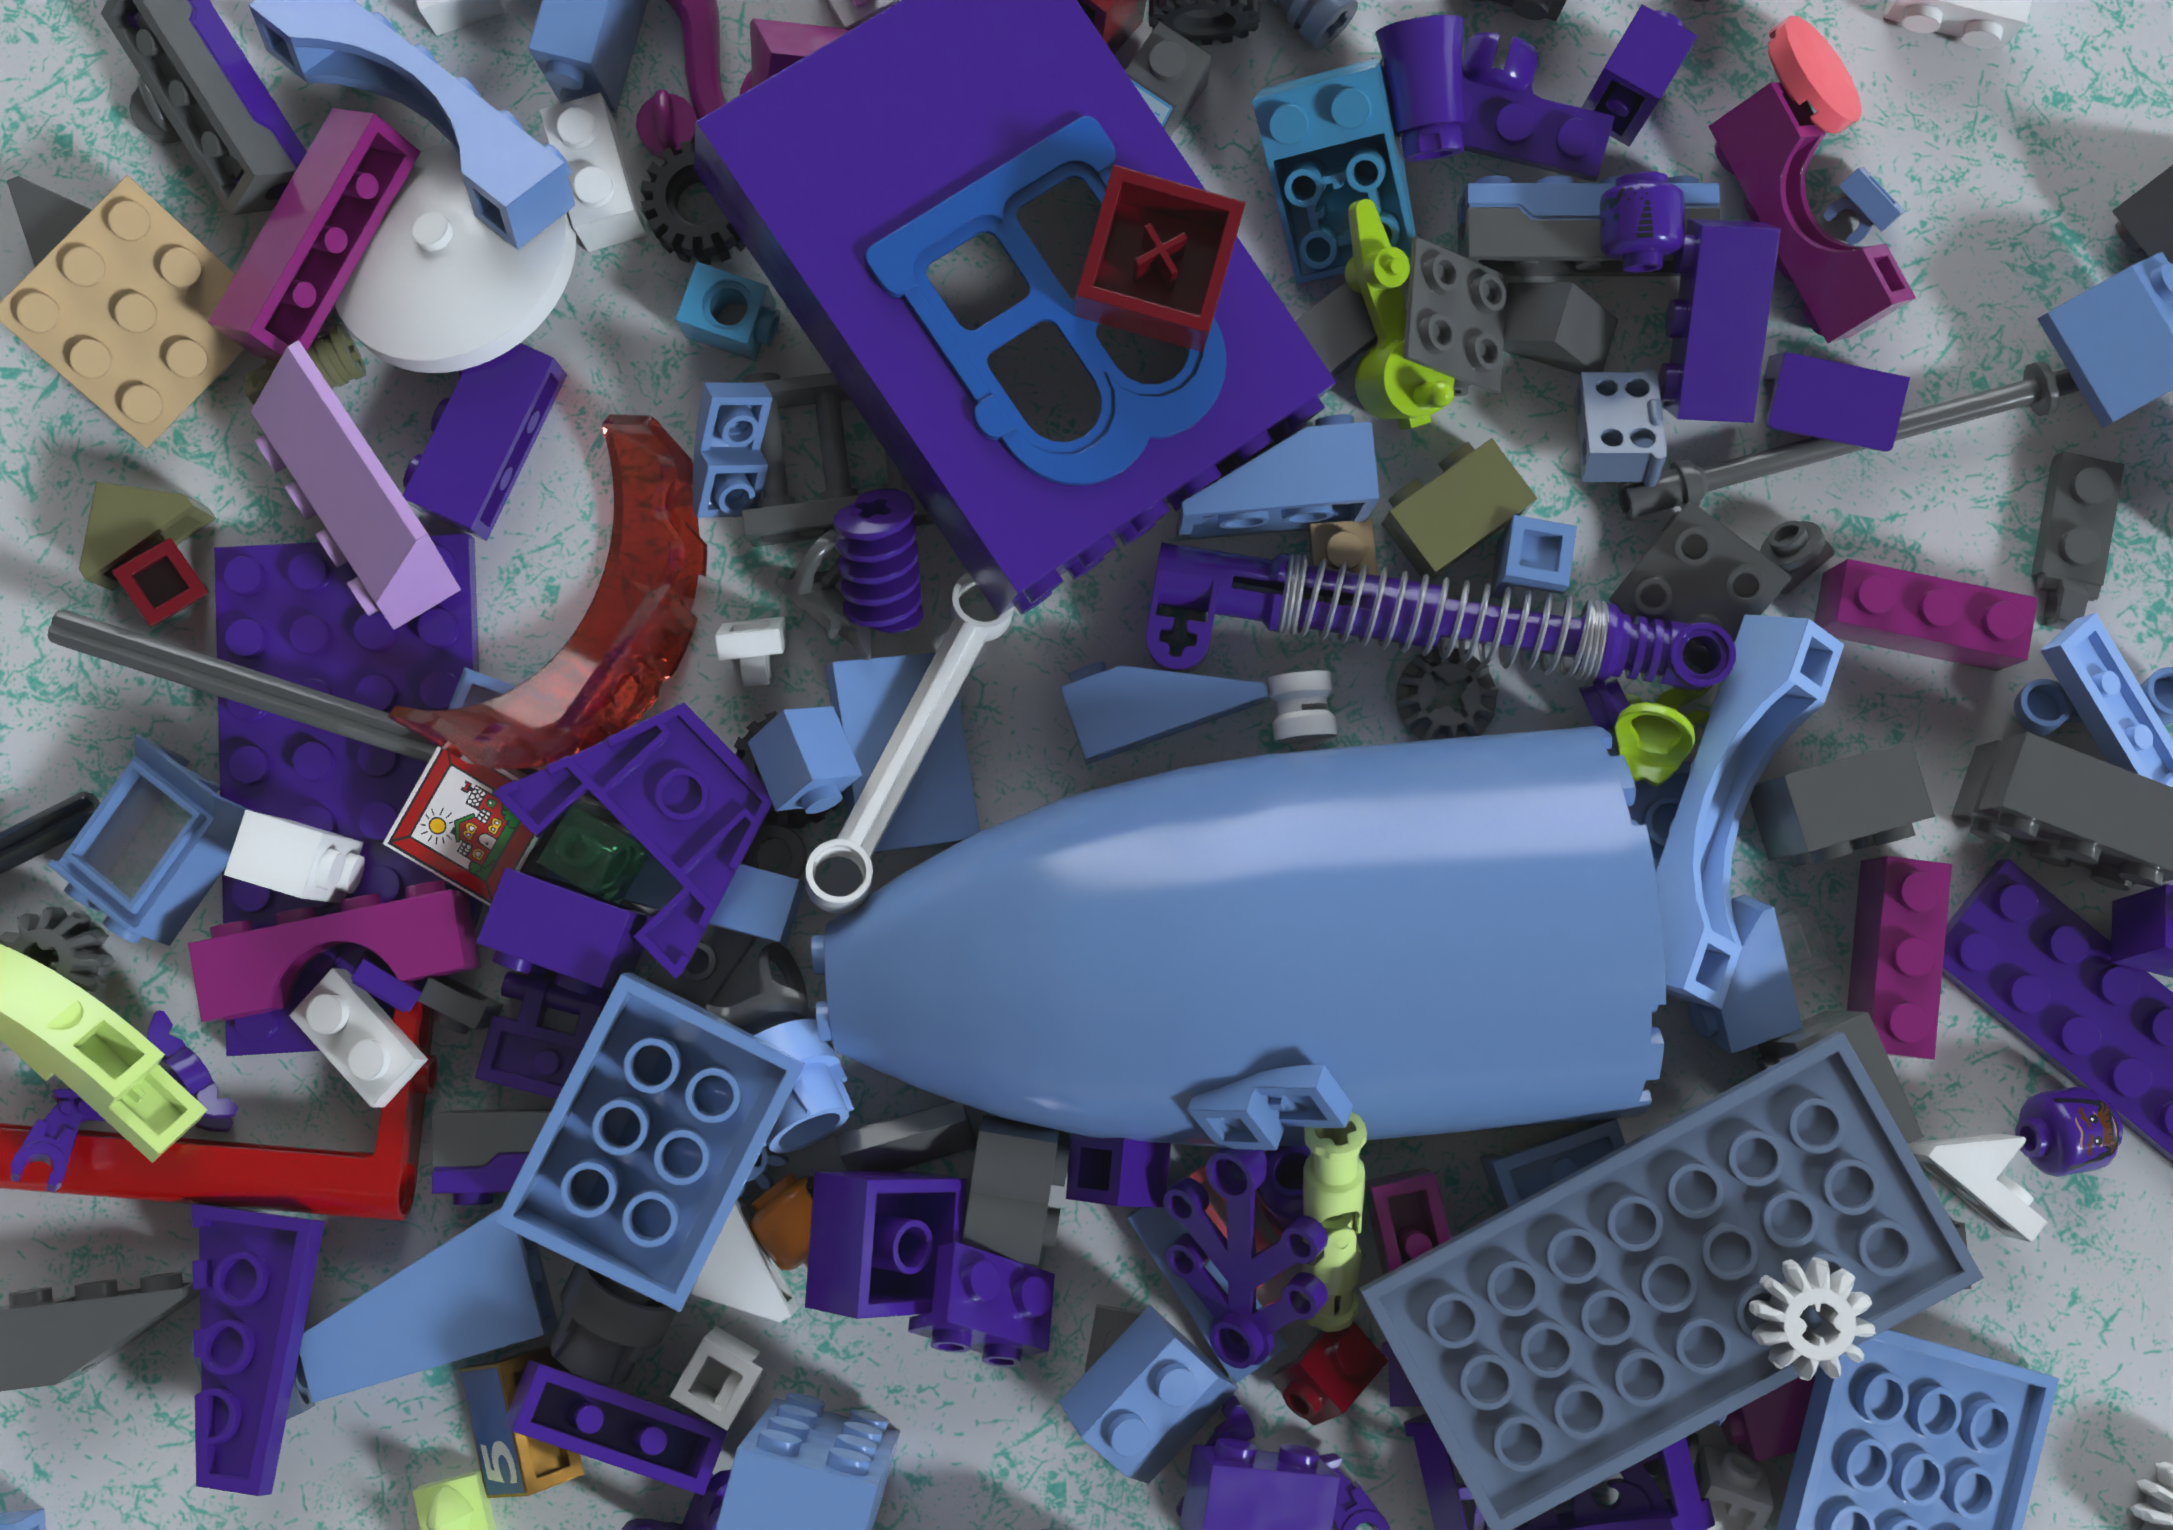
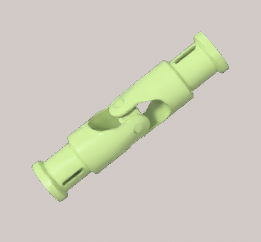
M1352 1112L1346 1128L1304 1127L1305 1144L1311 1152L1303 1167V1216H1310L1316 1219L1325 1228L1328 1236L1327 1246L1315 1260L1309 1264H1301V1272H1308L1318 1277L1325 1285L1328 1293V1299L1324 1306L1312 1319L1305 1321L1309 1325L1318 1327L1326 1332L1341 1331L1348 1328L1359 1312L1358 1296L1353 1288L1358 1284L1361 1275L1362 1253L1356 1241V1234L1361 1233L1365 1168L1364 1163L1359 1158V1152L1367 1141V1129L1362 1118ZM1303 1238V1241L1309 1244L1308 1241L1305 1238ZM1335 1300H1340L1339 1311L1334 1313Z

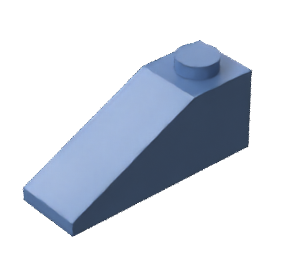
M1104 662L1093 663L1072 671L1068 674L1071 683L1060 686L1061 697L1085 765L1262 704L1268 696L1265 684L1261 682L1123 665L1107 670Z

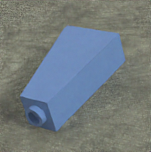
M501 1208L494 1211L304 1332L296 1367V1376L300 1385L305 1389L308 1388L311 1402L314 1403L545 1335L559 1325L538 1244L494 1223Z

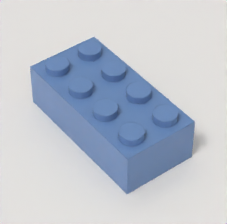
M788 1393L786 1400L775 1398L737 1448L715 1530H872L881 1507L900 1431L887 1428L889 1420L873 1412L851 1410L849 1417L823 1411L825 1402L809 1395Z

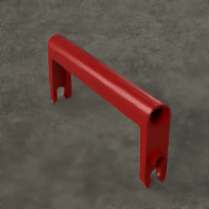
M416 1001L410 1012L406 1010L402 1012L395 1008L393 1022L428 1060L385 1107H381L374 1153L180 1137L152 1163L119 1132L78 1129L75 1145L68 1162L66 1177L62 1186L55 1193L404 1221L411 1211L415 1196L426 1094H432L438 1075L437 1057L430 1055L434 1021L431 1017L434 1009L419 1001ZM0 1123V1189L52 1193L46 1191L52 1168L49 1164L42 1161L32 1162L27 1165L19 1182L11 1180V1162L33 1125Z

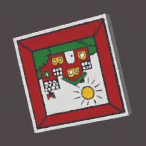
M449 731L441 739L382 844L490 906L505 867L522 871L543 834L538 838L535 837L493 794L500 786L513 780L518 781L527 775L455 732Z

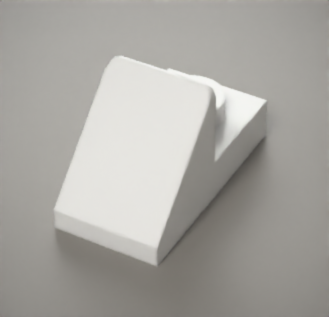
M1989 1134L1917 1141L1910 1144L1909 1147L1922 1167L2005 1236L2032 1242L2048 1223L2029 1207L2034 1201L2030 1193L2010 1178L2000 1175L2025 1143V1137L2009 1134Z

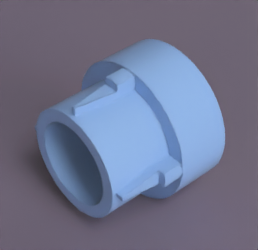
M794 1020L776 1025L754 1035L805 1063L764 1146L768 1145L769 1149L775 1153L792 1152L819 1142L838 1130L847 1121L849 1112L854 1110V1107L843 1084L847 1077L842 1069L840 1060L831 1041H819L816 1020Z

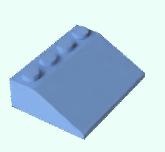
M631 972L621 974L494 1223L681 1312L805 1063Z

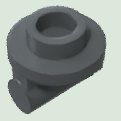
M1788 521L1778 525L1770 532L1760 549V553L1793 577L1780 592L1783 595H1788L1835 554L1832 546L1825 540L1821 528L1817 524L1808 521Z

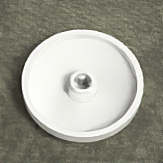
M448 142L421 150L419 157L334 305L342 321L353 335L374 355L391 365L422 373H448L472 368L508 352L526 339L547 318L563 294L570 278L576 252V232L572 227L570 216L567 212L517 250L474 216L461 173L460 157L452 144Z

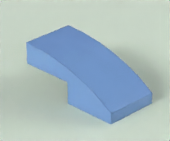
M1324 1064L1261 1071L1191 1098L1187 1110L1218 1149L1277 1150L1285 1127L1346 1128L1353 1103Z

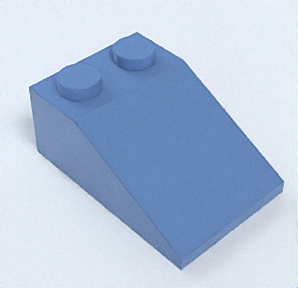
M1346 414L1330 415L1315 420V426L1302 429L1183 501L1176 529L1177 540L1185 541L1308 530L1309 525L1312 523L1351 520L1353 522L1366 521L1380 499L1372 421L1354 423V417Z

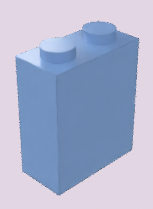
M542 0L528 49L560 103L601 92L610 112L617 113L648 0Z

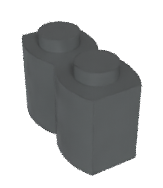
M983 1114L977 1140L962 1244L1017 1262L1039 1265L1042 1246L1055 1248L1061 1208L1048 1206L1051 1185L1061 1187L1065 1185L1070 1147L1057 1146L1060 1130Z

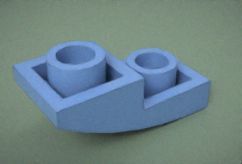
M704 382L696 427L693 461V512L697 518L743 517L742 510L758 508L757 502L761 498L768 469V463L760 449L773 398L765 383Z

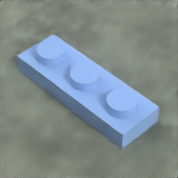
M2097 613L2076 618L2040 650L2107 762L2173 787V740Z

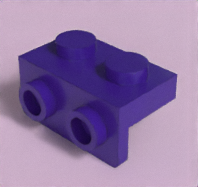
M958 1242L938 1246L932 1312L909 1317L908 1332L931 1338V1347L936 1350L945 1352H967L972 1350L982 1353V1362L1001 1367L1019 1366L1022 1357L1049 1351L1055 1274Z

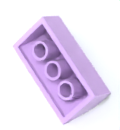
M298 340L287 346L251 410L252 415L265 433L254 441L275 473L287 467L295 481L285 486V489L304 518L307 520L316 514L320 517L326 529L315 535L335 566L338 568L346 562L350 563L357 577L347 582V585L367 615L370 616L380 610L393 630L459 592L461 588L427 531L300 341Z

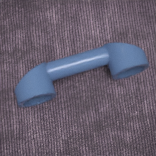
M2165 667L2154 672L2140 685L2164 726L2173 723V667ZM2050 679L2034 680L2016 695L2014 701L2015 715L2022 727L2029 733L2044 737L2050 735L2063 723L2083 722L2061 684Z

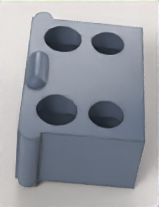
M1650 367L1645 368L1643 372H1581L1574 399L1582 482H1644L1647 487L1656 486L1667 456L1658 373Z

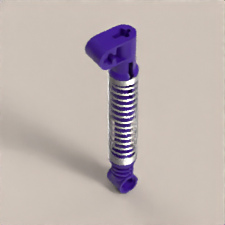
M1162 542L1160 547L1146 631L1147 648L1153 662L1164 671L1189 673L1196 670L1206 660L1211 644L1215 614L1261 621L1268 631H1278L1279 634L1284 632L1285 635L1290 633L1293 636L1296 633L1297 627L1301 637H1304L1309 629L1318 630V636L1322 641L1328 636L1329 632L1338 633V639L1342 644L1351 635L1358 637L1362 647L1367 645L1370 639L1378 640L1379 646L1383 650L1389 646L1390 642H1396L1403 653L1408 651L1411 645L1419 646V651L1423 656H1426L1432 648L1436 649L1438 645L1439 654L1444 660L1450 656L1458 640L1459 655L1464 663L1473 656L1477 643H1479V657L1484 666H1487L1493 660L1499 646L1500 664L1505 669L1514 663L1519 651L1520 665L1526 673L1534 667L1538 657L1541 671L1546 676L1556 668L1560 660L1561 673L1565 678L1568 679L1573 675L1577 680L1582 679L1586 681L1588 679L1590 683L1592 681L1603 683L1611 676L1620 677L1623 670H1625V677L1627 679L1636 680L1639 673H1641V680L1645 682H1652L1656 676L1659 684L1671 685L1683 691H1698L1723 681L1732 671L1736 661V648L1731 636L1720 626L1709 622L1689 624L1668 621L1664 628L1662 619L1653 618L1648 625L1646 617L1636 616L1632 623L1631 615L1622 613L1617 605L1606 603L1605 601L1600 603V601H1593L1592 599L1586 602L1580 619L1571 617L1573 609V599L1571 596L1566 598L1563 616L1550 614L1553 599L1550 592L1545 596L1542 613L1529 611L1532 599V592L1530 590L1525 592L1522 610L1509 608L1511 598L1509 586L1504 590L1501 607L1488 605L1491 590L1489 583L1484 585L1482 603L1468 602L1470 582L1468 580L1464 582L1461 600L1448 598L1450 583L1448 577L1443 580V585L1429 583L1430 577L1428 574L1423 576L1422 582L1409 580L1407 570L1403 572L1401 579L1388 577L1389 570L1387 568L1382 570L1381 576L1368 574V566L1366 564L1361 567L1359 573L1348 571V563L1346 561L1341 564L1340 569L1328 568L1326 558L1320 561L1319 566L1308 565L1306 555L1301 557L1299 554L1295 556L1293 553L1290 555L1288 553H1280L1273 559L1165 542ZM1233 582L1280 590L1282 594L1232 588ZM1311 594V600L1305 599V595ZM1331 597V603L1325 602V598ZM1345 601H1353L1352 606L1345 605ZM1160 605L1208 613L1207 623L1187 620V636L1197 640L1195 647H1184L1182 656H1172L1169 644L1160 641L1162 635H1172L1176 625L1174 617L1158 615ZM1444 638H1449V639H1450V642H1449L1448 647H1447V649H1446V651H1445V639H1444ZM1465 641H1468L1471 644L1465 655ZM1688 641L1702 643L1710 654V664L1704 674L1692 672L1683 661V649ZM1485 644L1492 645L1487 658L1485 657ZM1505 647L1513 648L1506 662ZM1525 650L1533 652L1528 665H1526ZM1545 654L1554 655L1548 669L1546 667ZM1566 657L1573 658V664L1569 672H1567Z

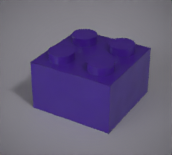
M505 867L476 943L496 950L492 962L526 974H530L532 971L545 975L547 969L558 972L554 981L555 985L590 997L593 994L605 997L608 989H614L621 974L627 972L634 974L643 946L633 936L654 916L537 874Z
M920 1171L815 1172L805 1308L855 1319L919 1315L932 1312L938 1246L952 1242L962 1244L967 1178Z

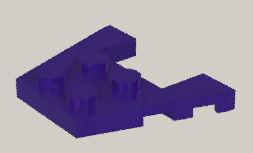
M684 702L607 737V740L548 764L546 768L529 776L500 786L493 793L538 838L583 795L590 792L683 886V889L633 937L675 979L684 972L773 804L766 786Z

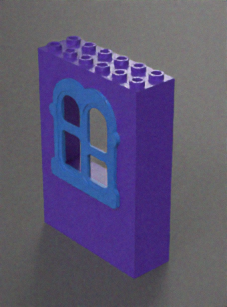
M901 0L697 120L695 124L694 171L996 614L1000 616L1015 606L1020 615H1023L1053 594L1052 590L1064 582L1061 578L1062 574L1068 572L1072 580H1076L1105 559L1104 556L1117 547L1114 541L1116 538L1119 537L1124 546H1127L1157 525L1156 521L1170 512L1167 506L1169 503L1175 512L1180 511L1183 501L1222 477L1219 470L1226 476L1258 457L1257 454L1273 442L1277 445L1300 431L1307 425L1308 420L1325 408L1320 398L1336 381L1237 236L1204 352L1188 348V356L1183 369L1173 379L1163 383L1142 384L1128 378L1115 365L1098 340L1096 328L1100 323L1075 316L1076 301L1068 296L1019 224L1017 212L1028 203L1070 178L1082 180L1099 205L1102 206L1113 164L1205 190V188L1077 0ZM981 233H989L997 239L1027 283L1029 294L1024 300L975 330H967L957 322L928 279L927 268L930 264ZM1043 321L1050 322L1057 327L1093 380L1100 395V414L1095 426L1085 436L1070 442L1052 441L1038 435L1026 423L988 366V356L992 352Z

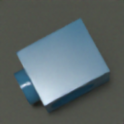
M696 262L675 321L687 339L756 361L761 345L770 346L776 335L780 321V310L775 309L776 302L768 285ZM739 303L747 306L746 315L740 322L733 325H724L718 322L719 313L727 305Z

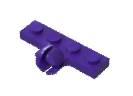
M1482 32L1476 33L1469 38L1462 58V90L1466 125L1462 127L1463 150L1596 182L1615 116L1543 99L1534 94L1532 82L1539 57L1536 48L1530 43L1513 36L1504 70L1493 67L1501 33Z

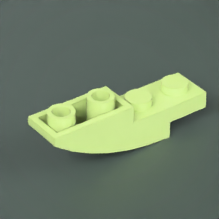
M0 944V1040L45 1081L54 1074L153 1163L203 1117L207 1109L158 1065L165 1054L133 1026L81 987L54 970L18 951Z

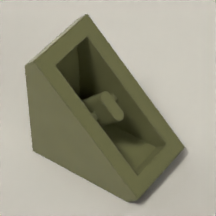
M96 481L79 571L87 581L114 591L120 585L113 576L112 570L170 537L178 546L215 520L216 517L208 507L183 494Z

